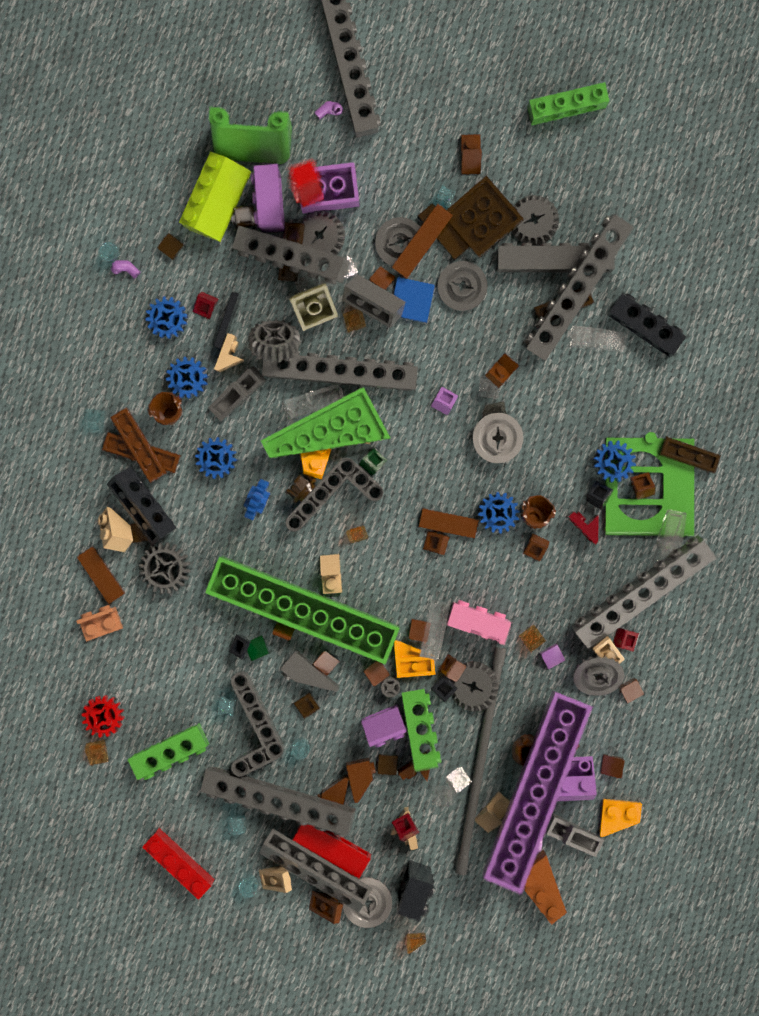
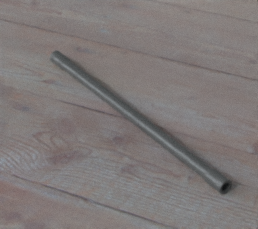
M495 647L492 670L497 677L499 685L507 649ZM497 697L484 712L461 846L455 868V873L459 875H466L470 844Z

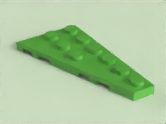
M363 387L261 440V443L269 458H276L391 438Z

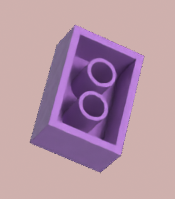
M354 162L316 167L324 200L304 208L301 205L303 214L313 213L314 211L360 207Z
M278 165L254 166L251 180L254 190H256V192H253V203L257 211H254L257 228H260L262 233L282 232L285 230L281 174Z

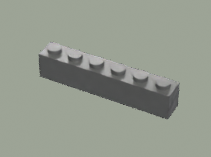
M502 243L497 248V272H570L574 266H578L581 253L589 249L590 243H579L578 246H571L570 243H560L559 246H551V243H541L540 246H532V243H521L520 246H513L512 243ZM601 248L595 250V258L600 259L603 256ZM615 257L605 272H612L615 269ZM589 264L583 268V272H592V267Z

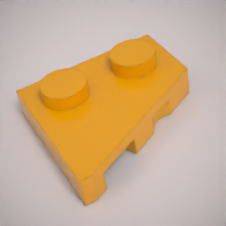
M332 449L299 454L302 461L303 474L322 480Z
M395 640L397 678L435 675L433 654Z
M603 799L599 836L604 837L640 823L642 803Z

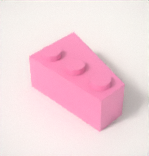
M458 600V603L453 602L446 623L448 626L480 635L482 638L498 641L502 645L505 644L511 622L505 618V614L495 612L493 615L487 613L488 609L480 606L474 609L469 607L468 602Z

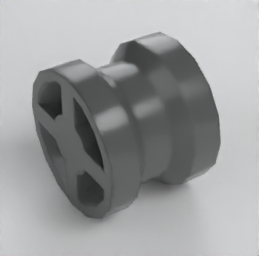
M387 677L381 683V691L386 697H395L400 691V683L395 677Z

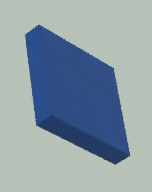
M397 277L394 295L406 302L400 318L427 323L435 285Z

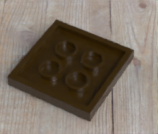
M487 175L447 209L453 215L449 223L478 258H481L524 221V218Z

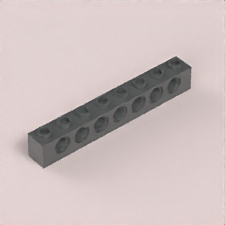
M321 0L356 138L378 133V126H381L379 114L375 115L373 108L376 107L374 95L370 96L369 89H372L369 77L365 78L364 71L367 68L365 59L360 58L359 52H362L360 40L355 39L354 34L357 33L355 21L351 22L350 15H352L350 2L346 3V0H339L340 3L338 5L331 4L333 0ZM342 18L345 22L338 24L336 20ZM348 37L350 38V40L348 42H342L341 38ZM349 55L355 57L352 61H347L345 58ZM352 74H358L360 76L357 80H352L350 78ZM361 92L364 94V97L358 99L355 97V94ZM362 111L369 112V115L367 117H361L359 113Z
M611 214L610 217L607 215L601 223L602 229L599 233L596 232L590 240L591 246L588 250H584L581 253L578 266H574L570 270L568 281L566 284L562 283L557 290L559 295L555 301L551 300L547 305V313L536 322L535 326L537 328L534 333H529L524 341L526 345L524 347L541 359L547 360L633 230L634 226L616 214ZM608 231L614 233V239L611 242H608L605 238ZM597 248L603 250V256L600 259L594 256ZM589 264L592 267V273L585 276L583 268ZM578 281L581 284V289L575 293L572 290V285ZM565 298L570 300V306L567 309L561 307V302ZM553 315L559 316V323L557 325H551L550 318ZM544 331L548 332V339L545 342H541L539 335Z
M298 352L294 355V358H288V367L282 370L278 367V361L272 363L269 360L266 362L263 360V377L416 391L418 367L410 362H403V365H395V361L384 360V363H376L375 359L357 361L355 357H345V360L338 359V356L326 355V358H321L319 354L307 353V356H300ZM300 362L307 363L308 366L305 371L297 369V365ZM323 363L327 366L324 373L316 371L318 364ZM339 365H343L346 368L345 373L342 375L335 373V369ZM357 367H362L365 370V374L357 377L354 374V370ZM376 369H381L384 371V376L377 379L373 376V372ZM401 371L403 378L401 380L393 379V372Z
M699 535L689 538L686 544L672 550L668 557L657 561L650 570L640 573L636 580L625 584L616 594L608 596L604 603L593 607L590 613L584 617H579L572 625L575 633L585 646L590 649L716 559V556ZM694 553L693 557L687 560V556ZM678 565L676 570L670 571L672 566ZM662 576L659 582H654L657 577ZM646 588L645 592L638 594L640 589ZM630 599L628 604L622 605L625 600ZM609 611H614L613 615L606 616ZM594 622H599L596 627H591Z
M213 766L205 770L200 791L206 793V796L210 798H223L227 803L233 804L236 802L242 804V807L247 809H259L263 814L272 813L278 815V818L283 820H296V823L300 825L309 824L315 826L317 830H329L334 835L340 837L347 836L350 833L356 808L245 775L239 777L231 771ZM220 782H224L226 784V790L221 788ZM238 787L244 789L245 795H241L238 792ZM257 792L263 796V801L257 799ZM274 798H278L281 801V806H277L274 803ZM292 804H297L300 811H295L292 808ZM310 809H315L318 812V817L312 816ZM329 815H334L337 819V822H331L329 820Z

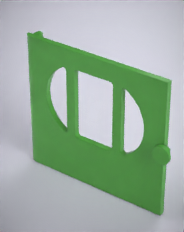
M653 432L647 433L645 438H606L607 447L609 441H612L613 445L616 441H619L620 446L624 443L627 444L625 449L632 448L631 453L646 452L655 456L660 461L661 467L633 466L631 469L634 471L633 473H662L663 498L619 499L617 497L618 482L616 478L610 483L607 477L605 485L613 489V493L605 506V535L694 536V467L660 456L659 453L664 438H657ZM672 438L694 446V439ZM617 450L619 454L624 456V454L621 451ZM613 458L610 462L611 464H617L618 460ZM622 466V467H621V468H622V471H621V472L624 471V469L626 468V466ZM605 468L607 472L612 474L611 470ZM661 505L662 508L655 516L649 519L636 520L626 516L618 506Z

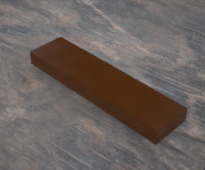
M436 204L392 265V268L407 279L453 215L439 204Z
M126 407L111 416V420L148 481L152 483L167 474L129 409Z
M107 432L102 450L136 461L122 436ZM151 446L165 470L176 473L181 455Z

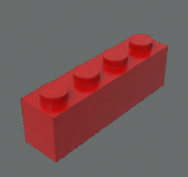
M313 159L289 168L291 175L288 176L296 203H301L302 208L324 200L320 178Z
M309 824L300 825L293 837V841L359 879L371 860V853L343 837L334 835L332 831H320L315 829V826Z
M160 828L154 832L142 847L198 900L212 886L215 879Z

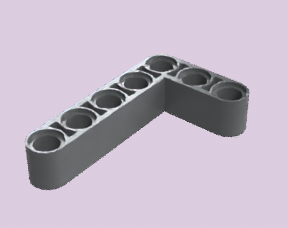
M343 458L288 516L286 527L294 532L302 529L347 479L372 501L382 499L384 494L383 488L352 459ZM346 461L352 463V469L349 472L342 470V464ZM359 474L366 476L367 480L364 485L356 483V477ZM333 475L339 478V483L336 486L329 484V478ZM373 487H377L381 491L378 498L370 496V490ZM319 489H323L326 492L324 500L316 498V492ZM306 503H310L313 506L311 514H305L303 511V506ZM293 517L300 520L298 528H293L290 525V520Z
M245 671L235 673L231 679V685L262 745L235 759L231 769L234 775L239 777L278 759L283 754L285 747L249 674ZM237 676L245 678L246 682L244 685L236 682ZM251 693L254 696V701H246L245 694ZM255 710L262 712L263 717L261 719L254 717L253 712ZM267 727L271 730L272 734L265 736L262 733V729ZM278 745L280 752H272L270 746ZM259 753L263 756V760L256 761L253 755ZM243 762L246 765V769L240 770L236 764Z

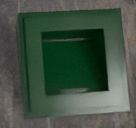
M373 448L360 461L359 465L373 477L388 460Z
M263 635L249 640L251 643L247 651L251 661L270 653Z

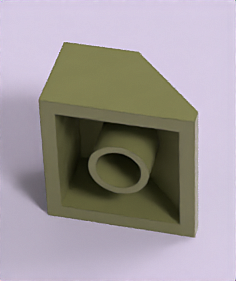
M326 283L289 298L303 331L338 317Z

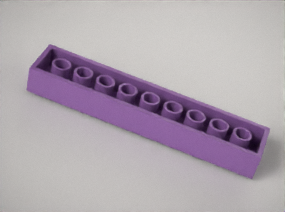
M552 691L536 732L534 743L530 748L483 870L484 879L520 894L522 893L592 706Z

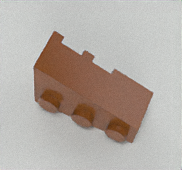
M543 849L535 856L523 889L552 925L567 912L547 855Z

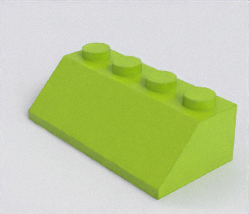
M210 152L179 223L190 231L221 242L234 213V207L238 204L251 171L227 157Z

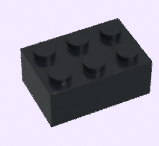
M409 860L397 894L398 915L420 922L422 916H426L428 897L432 898L435 886H433L434 874H432L431 867Z

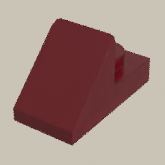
M571 511L566 517L592 544L596 545L598 543L599 515L596 514L590 521L585 523L586 518L579 511L577 513Z

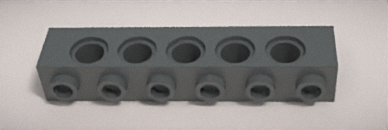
M241 226L238 227L232 246L233 249L238 251L240 256L249 258V255L255 256V260L266 263L268 260L275 267L283 269L284 266L290 267L289 271L298 274L304 271L307 272L308 277L318 279L320 276L325 278V282L334 285L336 282L343 283L350 262L348 259ZM258 242V247L253 250L254 243ZM275 247V253L270 255V250ZM293 252L292 259L288 261V254ZM310 257L309 265L305 266V260ZM328 263L327 270L322 271L323 264Z
M274 829L271 830L259 852L261 855L358 913L365 905L373 889Z

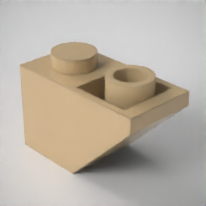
M107 507L98 517L103 548L125 552L133 542L131 526L114 510Z

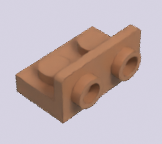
M107 605L99 608V613L92 615L90 611L80 615L81 619L76 622L80 624L86 641L123 628L116 607L110 608Z

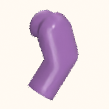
M327 101L314 114L320 120L326 114L340 115L343 112V107L340 103Z
M116 260L111 266V271L114 274L127 271L134 279L141 273L128 260Z

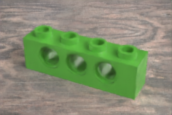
M604 82L531 99L527 109L531 125H536L604 109L609 103V97Z
M424 689L403 692L402 699L415 772L438 768V763H441L440 752L435 751L434 746L438 741L436 732H432L431 724H434L433 713L428 712L427 705H431L429 693L425 694ZM416 706H421L424 712L422 715L417 716L413 713V709ZM420 725L426 726V734L419 735L416 732L417 727ZM424 744L431 747V751L426 755L420 752V747Z
M200 723L132 755L127 760L137 780L141 778L147 780L155 775L154 772L160 769L162 772L172 767L171 764L176 761L182 763L188 760L189 755L193 753L196 755L206 751L205 747L209 745V742ZM184 740L191 743L190 749H186L183 746L182 742ZM171 749L174 752V757L167 756L165 750ZM148 758H155L157 765H151Z

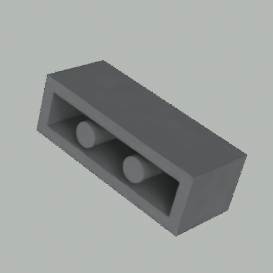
M358 274L345 286L342 301L389 328L402 316L406 303Z

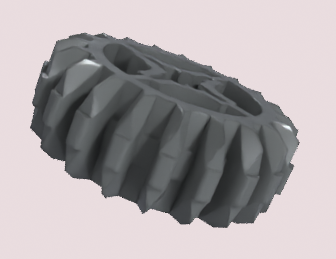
M277 318L275 321L268 319L265 322L261 320L260 324H255V327L251 328L248 336L249 348L252 354L257 356V359L263 358L264 362L268 360L272 363L274 361L280 363L281 360L288 361V358H294V355L298 353L301 344L300 334L296 326H292L291 322L285 323V320L278 321Z
M169 542L165 544V547L162 543H158V549L153 545L151 546L152 552L149 550L145 551L148 558L145 556L141 557L145 564H139L140 568H144V571H140L139 575L145 574L146 577L142 579V582L149 581L146 586L147 588L154 585L153 592H157L160 588V594H164L165 589L168 594H171L172 587L175 591L179 590L177 584L182 587L185 586L182 579L189 580V577L184 574L191 572V569H185V566L191 565V562H184L188 555L181 556L180 554L184 550L181 548L176 551V544L170 549ZM160 553H169L176 559L168 562ZM155 557L157 567L151 573L150 565L153 558ZM162 564H172L171 566H169V569H167L168 573L166 571L159 573L157 572L161 570ZM179 564V575L175 580L173 568ZM162 575L166 580L168 579L170 584H162L154 578Z

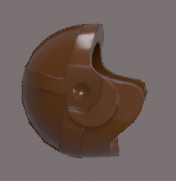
M158 393L148 405V414L150 417L153 416L157 423L161 425H173L182 415L183 410L180 405L182 400L179 395L175 396L173 393Z
M542 495L531 496L521 503V517L524 523L532 529L545 527L550 522V519L555 517L556 510L554 505Z
M524 734L512 744V757L522 767L534 743L535 736L532 734Z

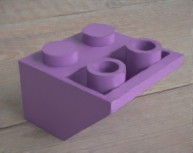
M398 705L362 718L363 728L370 747L373 745L375 747L382 746L386 743V740L391 738L397 740L404 736L403 733H406V725Z
M593 756L573 757L557 801L594 800L597 792Z

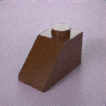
M369 757L350 761L346 764L354 803H359L373 780V774L376 773L374 762H370Z
M345 774L324 788L322 795L318 794V797L344 805L349 776Z

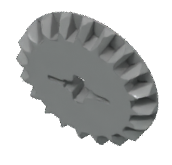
M492 413L482 418L476 425L473 432V444L477 453L483 459L492 463H504L513 459L519 453L523 444V431L513 417L504 413ZM498 427L500 436L504 437L503 440H500L499 449H497L496 440H493V436H496L498 433Z
M363 877L359 880L373 888L369 895V900L373 901V903H370V912L368 913L366 904L359 913L343 904V910L353 924L364 928H371L380 925L388 918L392 909V897L390 890L380 880L373 879L372 877Z

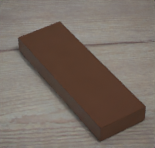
M422 508L419 527L475 538L479 520Z
M94 546L77 556L108 604H111L125 594V591Z

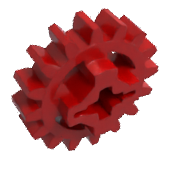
M104 695L102 699L100 696H97L95 700L91 699L88 701L90 705L84 706L87 712L81 714V716L86 717L82 724H88L85 730L92 729L91 735L98 733L99 738H101L105 733L106 737H109L111 732L115 734L118 731L116 727L120 728L123 725L119 721L125 719L124 716L120 715L124 709L118 708L121 703L115 704L114 697L108 700L107 695ZM98 704H105L103 708L95 707ZM105 711V719L101 721L102 716L100 714ZM103 725H111L109 728H101Z

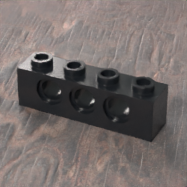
M622 293L607 315L669 358L674 356L687 337L683 334V330L677 326L672 327L669 325L667 319L661 315L656 316L653 314L648 306L635 302L636 299L632 295ZM628 309L635 311V318L628 316ZM646 319L651 322L650 329L644 327L643 320ZM660 330H663L667 333V338L665 340L660 338Z
M131 466L114 475L107 483V486L152 546L176 529L173 521L167 516L162 506L156 501L150 490L144 485L139 475Z

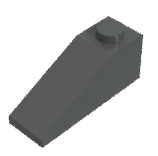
M297 649L280 668L283 671L281 674L289 681L292 679L295 682L335 692L340 688L330 677L314 667L313 663Z

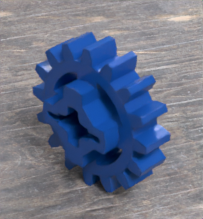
M164 296L162 302L155 299L157 304L153 305L150 303L152 310H146L150 317L145 319L147 322H151L148 328H154L152 333L155 335L159 333V337L162 339L165 335L168 339H171V334L178 337L177 332L179 330L184 332L182 325H188L184 321V319L188 318V315L183 313L186 308L184 306L180 307L181 302L179 300L174 303L175 299L173 297L168 301ZM165 306H173L175 309L169 310ZM165 314H168V315H169V317H168V318H169V321H168V322H166V321L164 320V319H165V316H164ZM179 317L178 324L175 325L176 318ZM167 326L169 330H162L158 327Z
M184 357L183 362L176 359L177 365L171 363L172 371L167 370L170 377L166 378V381L171 382L168 388H175L173 394L176 395L180 392L179 396L181 398L185 394L188 399H191V394L198 397V391L204 392L202 386L208 385L204 379L208 378L209 375L203 373L207 369L205 367L200 368L202 364L200 361L195 364V358L193 357L190 361H188L187 357ZM186 365L191 366L188 369H181V367ZM181 372L186 375H190L189 377L191 378L193 383L187 380L185 381V378L183 377ZM198 372L200 376L199 383L196 381V374ZM176 374H178V381H177V383L175 382V375H176ZM186 386L193 387L191 390H183Z
M219 437L216 438L215 442L212 438H209L208 444L203 441L204 447H198L197 450L200 451V454L195 455L196 458L200 459V461L196 462V465L202 466L199 471H206V477L212 474L213 479L217 478V474L221 478H224V473L230 475L229 469H235L232 463L238 461V459L233 458V455L237 453V451H231L233 445L227 446L228 440L226 439L221 443ZM219 445L223 448H221L220 450H214L212 446ZM206 452L208 455L207 460L204 462V455ZM212 453H214V454H216V455H219V454H220V456H219V460H220L219 462H220V463H218V462H216V461H214V462L212 461V460L214 459ZM227 454L229 455L228 464L225 463V456ZM218 466L221 470L213 471L210 468Z
M609 441L608 447L602 444V451L596 450L598 457H594L593 460L597 461V464L593 468H599L596 474L602 473V480L608 477L610 483L614 481V478H616L617 482H621V477L627 479V473L632 474L634 472L631 467L636 466V463L632 462V459L636 458V456L630 455L632 448L625 449L626 443L620 446L619 441H616L614 445L612 441ZM617 450L621 451L624 454V456L619 454ZM607 451V458L602 461L603 455ZM614 458V460H618V463L611 464L610 461ZM624 463H627V464H626V468L624 469L623 472H621V471H622V468H621L622 465H623ZM604 468H608L609 470H611L612 474L607 472Z
M260 479L257 487L252 485L243 506L247 508L245 518L253 521L257 513L262 514L270 496V493L267 492L269 482Z
M496 492L495 497L489 494V500L482 499L485 503L484 506L479 505L482 512L478 513V515L483 516L480 523H486L485 529L492 527V533L496 529H498L499 534H502V529L508 532V526L515 527L516 525L513 521L519 520L515 516L516 513L520 512V510H515L518 503L511 502L513 500L512 496L507 499V493H503L502 497L499 492ZM495 500L504 501L501 505H495L494 503H492ZM509 506L511 508V517L507 514ZM492 507L496 509L502 508L503 511L501 513L504 517L498 516L496 518V512ZM487 508L490 510L491 513L489 519H487L486 516ZM501 520L506 523L501 526L494 525V523Z

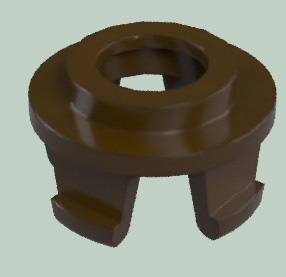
M303 474V477L299 475L290 487L292 491L286 489L285 493L294 499V503L302 502L316 487L314 484L317 480Z

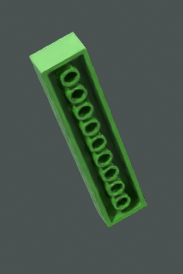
M224 556L219 557L205 592L383 664L387 662L400 626Z

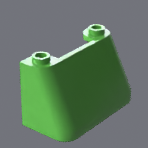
M210 107L209 121L214 153L227 157L232 161L284 164L288 161L292 135V124L288 112H274L268 119V127L229 124V115L226 110Z

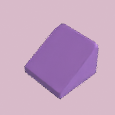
M441 387L431 407L448 415L458 395Z
M556 643L539 652L548 669L565 661Z

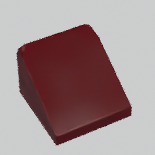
M201 291L197 295L192 312L210 319L219 299Z
M619 627L616 630L613 644L618 648L634 652L639 633Z
M409 813L392 821L400 840L403 842L419 833Z

